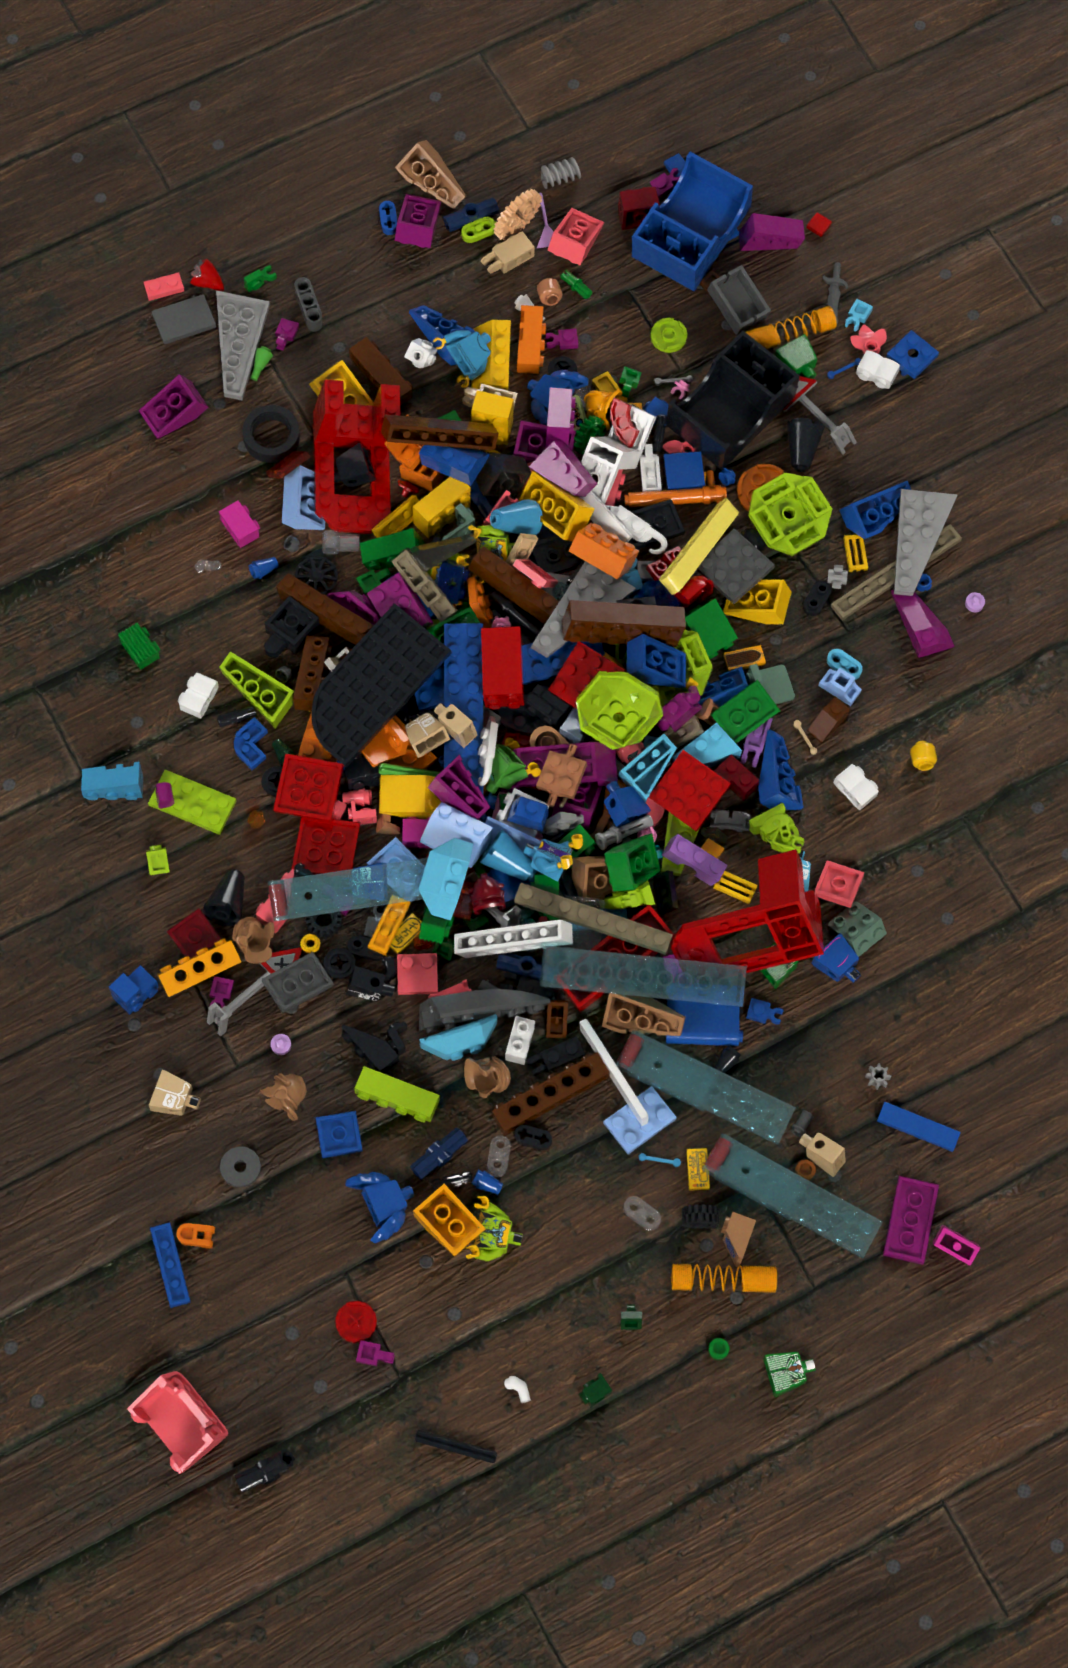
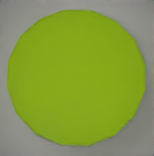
M662 318L656 321L652 327L650 334L651 342L655 348L662 352H676L686 344V327L682 322L676 321L674 318Z

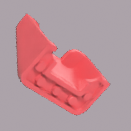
M177 1371L160 1375L127 1408L135 1422L148 1423L172 1452L170 1466L179 1474L188 1470L228 1436V1430L189 1381Z

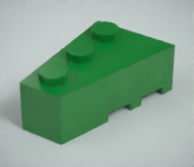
M413 528L360 543L362 563L368 570L395 567L391 561L405 550H408L420 564L427 563L426 543Z

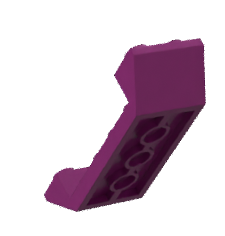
M597 742L574 743L577 746L574 757L587 762V767L580 783L598 781V787L607 786L612 781H617L618 783L615 749L612 750L604 744ZM569 744L516 748L512 751L526 765L525 770L528 769L527 767L531 762H535L542 771L549 751L566 754ZM529 774L527 778L518 781L510 789L500 788V790L504 793H512L514 788L520 790L522 787H534L540 776L533 777Z

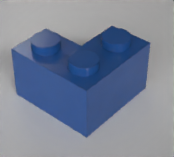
M141 965L128 977L123 973L109 986L113 999L129 1015L133 1011L137 1012L143 1006V1002L147 998H152L159 988L157 981Z

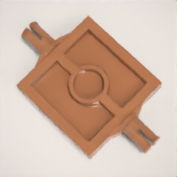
M569 744L566 754L549 751L536 784L537 789L547 791L550 794L546 803L548 806L554 807L557 797L574 799L587 767V762L574 757L577 746L574 744Z

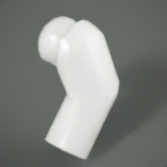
M509 1376V1378L505 1379V1387L518 1391L521 1403L531 1401L526 1382L516 1376Z

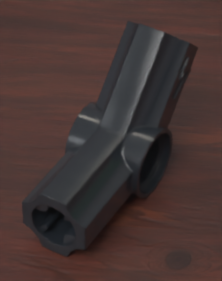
M287 1449L281 1450L272 1457L259 1461L254 1467L236 1474L235 1478L241 1492H246L261 1484L266 1485L279 1479L281 1473L293 1466V1461L295 1460L293 1454L287 1451Z

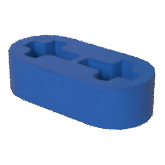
M383 201L379 206L381 228L384 234L393 235L396 233L397 227L396 208L393 202ZM385 208H389L390 215H386ZM387 221H391L392 228H388Z

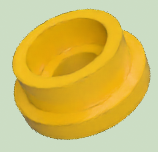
M314 934L305 935L300 942L302 950L306 953L317 952L321 944L318 936ZM313 942L314 946L308 947L307 943Z

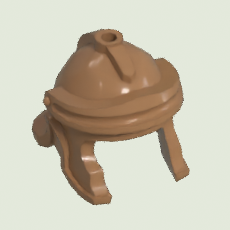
M245 917L235 924L232 940L236 941L238 948L244 953L247 962L259 964L271 958L272 950L269 945L274 935V923L268 922L263 928L258 919Z
M494 1056L492 1060L490 1058L474 1060L469 1057L465 1061L464 1076L466 1085L470 1090H478L480 1097L487 1098L493 1091L501 1093L508 1088L511 1073L509 1068L499 1058Z
M282 1073L274 1076L275 1085L260 1089V1093L271 1097L270 1099H265L269 1106L277 1110L282 1109L286 1111L288 1117L292 1121H296L298 1116L295 1110L298 1109V1105L303 1101L307 1092L304 1079L295 1074L284 1076Z

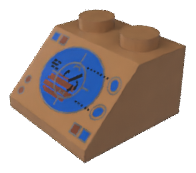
M732 1212L731 1218L726 1216L721 1233L724 1234L723 1242L734 1265L738 1267L743 1259L756 1220Z

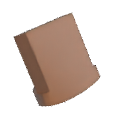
M708 698L701 705L703 708L695 716L712 726L716 721L710 714L718 709L719 706L711 698Z
M379 809L377 810L376 833L400 834V827L390 823L391 815L381 814Z

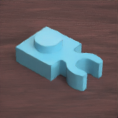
M856 299L848 312L845 327L847 328L849 324H854L853 331L856 332L859 329L860 322L863 324L866 322L873 310V306Z

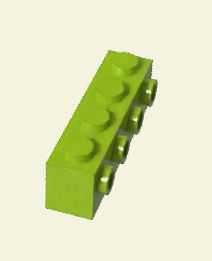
M365 1066L355 1086V1094H358L357 1097L365 1101L371 1099L383 1108L392 1107L397 1113L401 1115L410 1114L414 1116V1119L423 1123L425 1121L431 1122L440 1101V1095Z

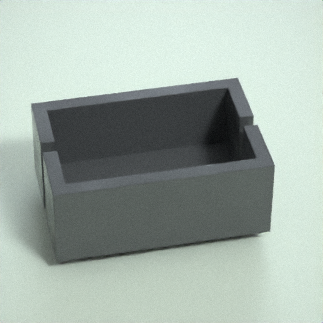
M742 265L728 272L727 275L724 274L712 281L707 289L736 336L742 331L749 329L751 325L754 326L765 320L771 312V309Z

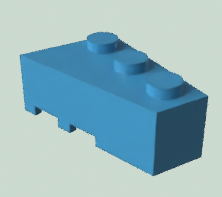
M134 762V766L123 767V764H117L115 769H106V766L82 769L81 792L83 798L88 800H97L98 798L137 800V798H143V773L140 762Z

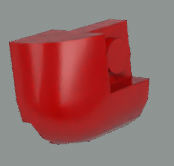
M703 575L691 576L683 588L673 595L676 598L675 607L688 608L694 601L700 604L713 593L714 582Z

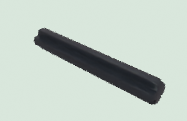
M418 1430L415 1436L416 1442L486 1462L495 1463L497 1458L496 1451Z

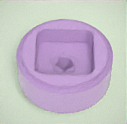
M976 592L970 593L965 601L966 608L971 612H979L985 605L984 597Z
M285 1034L275 1035L271 1040L272 1051L277 1055L287 1054L291 1049L289 1037Z

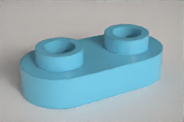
M833 649L828 653L827 664L835 671L841 668L856 679L860 677L862 665L859 661L841 649ZM833 659H838L839 662L836 663ZM852 669L855 673H850L849 670Z

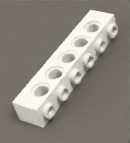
M563 920L454 934V954L465 958L573 944L572 924Z

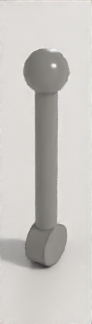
M688 375L687 377L672 379L656 378L654 383L660 386L662 383L679 382L680 380L692 382L693 377Z

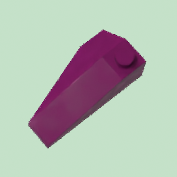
M891 590L918 658L954 647L947 628L915 592L913 596L894 594V590Z

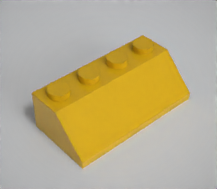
M490 320L474 328V331L479 332L480 335L484 332L489 334L491 341L487 344L490 355L487 358L488 362L485 371L473 381L471 380V388L480 389L481 384H486L508 390L511 320Z

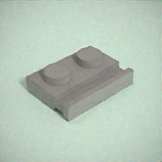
M559 812L547 819L543 834L555 836L562 831L568 832L579 824L584 823L583 815L577 817L573 813Z

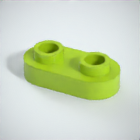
M491 217L475 220L462 227L461 237L467 243H474L494 234L493 229L496 227L494 225L496 222Z

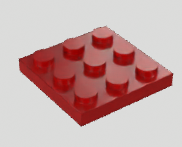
M579 641L548 691L577 709V697L599 671H607V673L627 671Z
M682 750L649 798L697 832L728 790L731 783L685 750Z
M285 754L273 811L332 822L344 765L342 763Z
M301 817L292 869H294L296 864L302 863L305 865V869L310 870L313 875L337 879L351 877L360 823L332 819V822Z

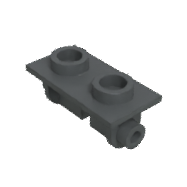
M715 809V811L712 810L710 827H714L717 830L749 831L750 814L743 811H733L732 817H729V810Z

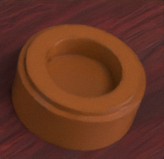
M807 1159L799 1161L795 1167V1174L802 1181L811 1180L816 1173L815 1164Z

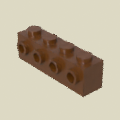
M365 337L349 348V358L377 390H379L381 384L400 385V406L412 398L413 387L411 383L401 377L402 375L398 368L393 367L388 357L379 352V348L374 341L371 342Z
M306 636L293 696L295 710L312 711L315 693L321 682L326 678V673H329V668L324 661L328 657L333 656V646L330 645L328 637Z

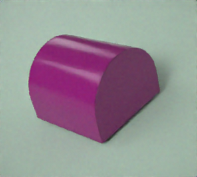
M168 782L157 783L155 792L158 808L162 809L174 805L171 784Z

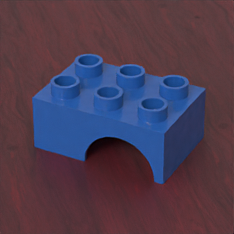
M689 152L686 156L680 178L668 198L660 206L658 203H654L633 234L632 257L695 291L751 208L753 185Z

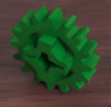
M589 415L588 419L584 418V423L579 424L580 429L576 430V437H574V440H576L574 443L575 451L584 455L591 437H604L605 432L603 430L606 427L603 425L604 420L594 415Z

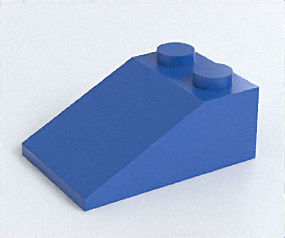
M641 634L627 642V673L646 684L684 689L686 688V653L645 634Z

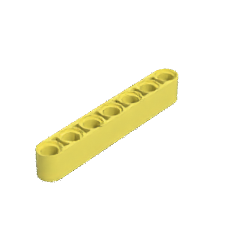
M724 498L713 508L660 577L659 581L671 595L676 594L683 588L739 514V511L727 498Z

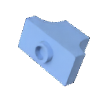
M841 668L837 671L829 669L818 685L850 707L862 691L855 683L856 678Z

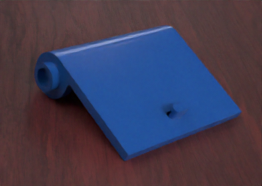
M667 983V1007L686 1018L681 1036L666 1035V1043L739 1046V1042H743V1030H739L740 986Z

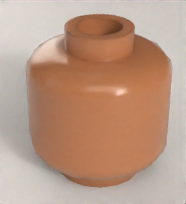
M546 278L537 285V293L544 305L553 306L562 299L563 293L556 279Z

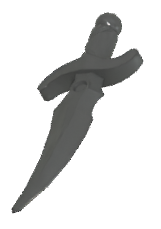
M840 262L834 264L833 278L823 276L824 282L830 285L828 288V306L833 309L837 324L838 303L841 295L839 286L841 285L848 289L846 281L840 279Z

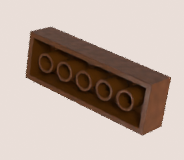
M570 600L562 618L564 641H580L592 644H627L628 641L641 634H645L666 645L677 647L686 628L684 607Z

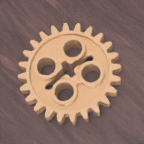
M531 189L525 193L522 192L519 197L516 196L515 200L511 201L510 205L505 207L506 210L501 212V216L497 218L498 222L494 224L496 227L493 229L494 234L500 240L505 241L511 235L519 233L522 228L524 229L525 225L529 224L530 220L535 217V213L539 211L538 208L542 202L541 195L535 189Z

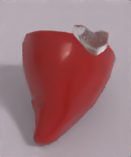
M207 258L204 260L199 259L198 265L194 267L195 270L191 272L193 278L189 283L197 287L224 292L223 282L215 266Z

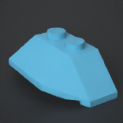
M453 838L429 852L418 890L431 915L451 921L469 866L473 843Z
M494 1014L419 1039L420 1047L442 1059H451L452 1061L461 1059L467 1053L477 1054L485 1048L497 1025V1015Z

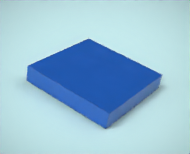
M701 451L664 454L667 490L702 488L705 486Z
M356 1111L316 1117L322 1158L363 1152Z

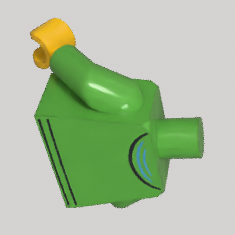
M507 738L505 745L496 744L492 772L485 788L490 793L495 794L499 787L510 789L518 781L527 778L529 774L533 777H538L542 772L535 762H531L527 767L528 769L525 770L526 765L512 751L520 747L513 738Z

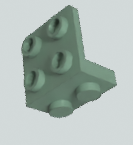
M462 503L455 507L456 525L458 527L442 538L444 554L451 551L457 552L460 546L464 543L468 544L473 540L468 534H473L474 530H469L468 527L470 525L475 526L474 515Z
M757 664L749 666L748 673H746L748 684L758 679L775 704L794 700L795 694L784 665L759 670Z
M853 902L851 908L847 907L828 923L832 931L843 935L858 957L887 934L882 919L859 902Z

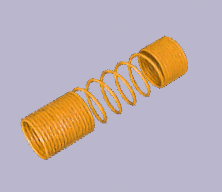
M830 306L813 310L811 317L804 313L802 319L799 316H795L793 322L790 319H786L784 325L778 321L775 327L772 324L746 331V333L764 348L770 349L778 345L781 346V340L777 332L778 323L783 326L786 340L789 343L790 337L786 329L787 320L793 325L796 339L799 335L794 325L795 318H799L802 322V329L807 337V329L803 322L804 315L810 318L814 334L817 333V330L822 333L835 329L837 321L833 309Z
M672 1264V1290H692L696 1267L699 1272L701 1291H703L707 1267L709 1269L712 1291H714L718 1267L723 1292L725 1291L729 1267L734 1292L736 1290L739 1268H741L743 1292L775 1293L777 1289L776 1266L742 1267L739 1265L734 1282L732 1267L728 1265L723 1283L722 1269L719 1264L716 1266L713 1281L711 1268L708 1264L704 1269L703 1280L701 1279L698 1264L694 1267L693 1275L691 1264Z

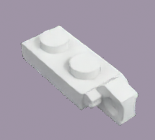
M645 444L644 455L640 457L642 492L662 490L659 456L653 454L652 444Z

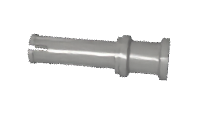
M646 815L621 827L613 826L609 831L595 834L596 843L601 850H604L613 843H620L627 836L652 827L653 820L650 815Z

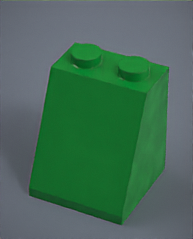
M716 598L703 601L685 612V630L698 632L709 659L717 656V651L720 649L726 650L733 646V641L738 639Z

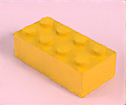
M532 471L519 501L525 499L535 500L540 505L543 516H540V522H543L542 524L567 541H573L577 532L587 526L595 509L580 497L573 496L536 471Z

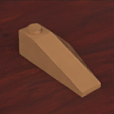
M427 140L417 142L395 167L406 181L417 185L421 190L432 194L436 199L453 209L467 197L439 153Z
M605 856L573 858L572 880L581 902L600 901L606 895L615 892L609 882V871L605 864Z
M617 983L609 993L602 1027L626 1034L627 1032H638V1034L656 1033L657 1035L681 1036L686 1017L637 989Z

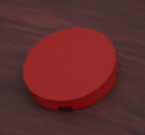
M362 1301L346 1303L339 1309L335 1318L336 1329L339 1335L352 1343H360V1340L366 1341L369 1339L377 1326L375 1312L367 1303Z

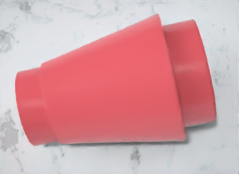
M366 788L343 792L342 801L348 805H351V801H355V806L367 807V805L372 804V792Z

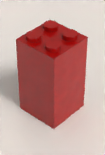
M520 626L481 628L483 698L485 707L495 710L507 706L511 709L524 706L523 652Z

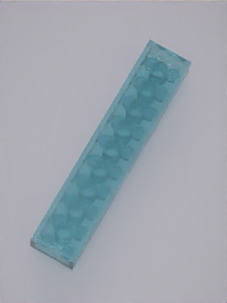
M544 946L540 986L743 1007L747 966Z

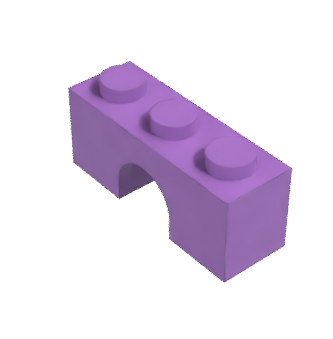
M679 834L669 840L662 853L663 857L676 865L685 864L696 871L694 876L710 886L719 882L727 867V864Z

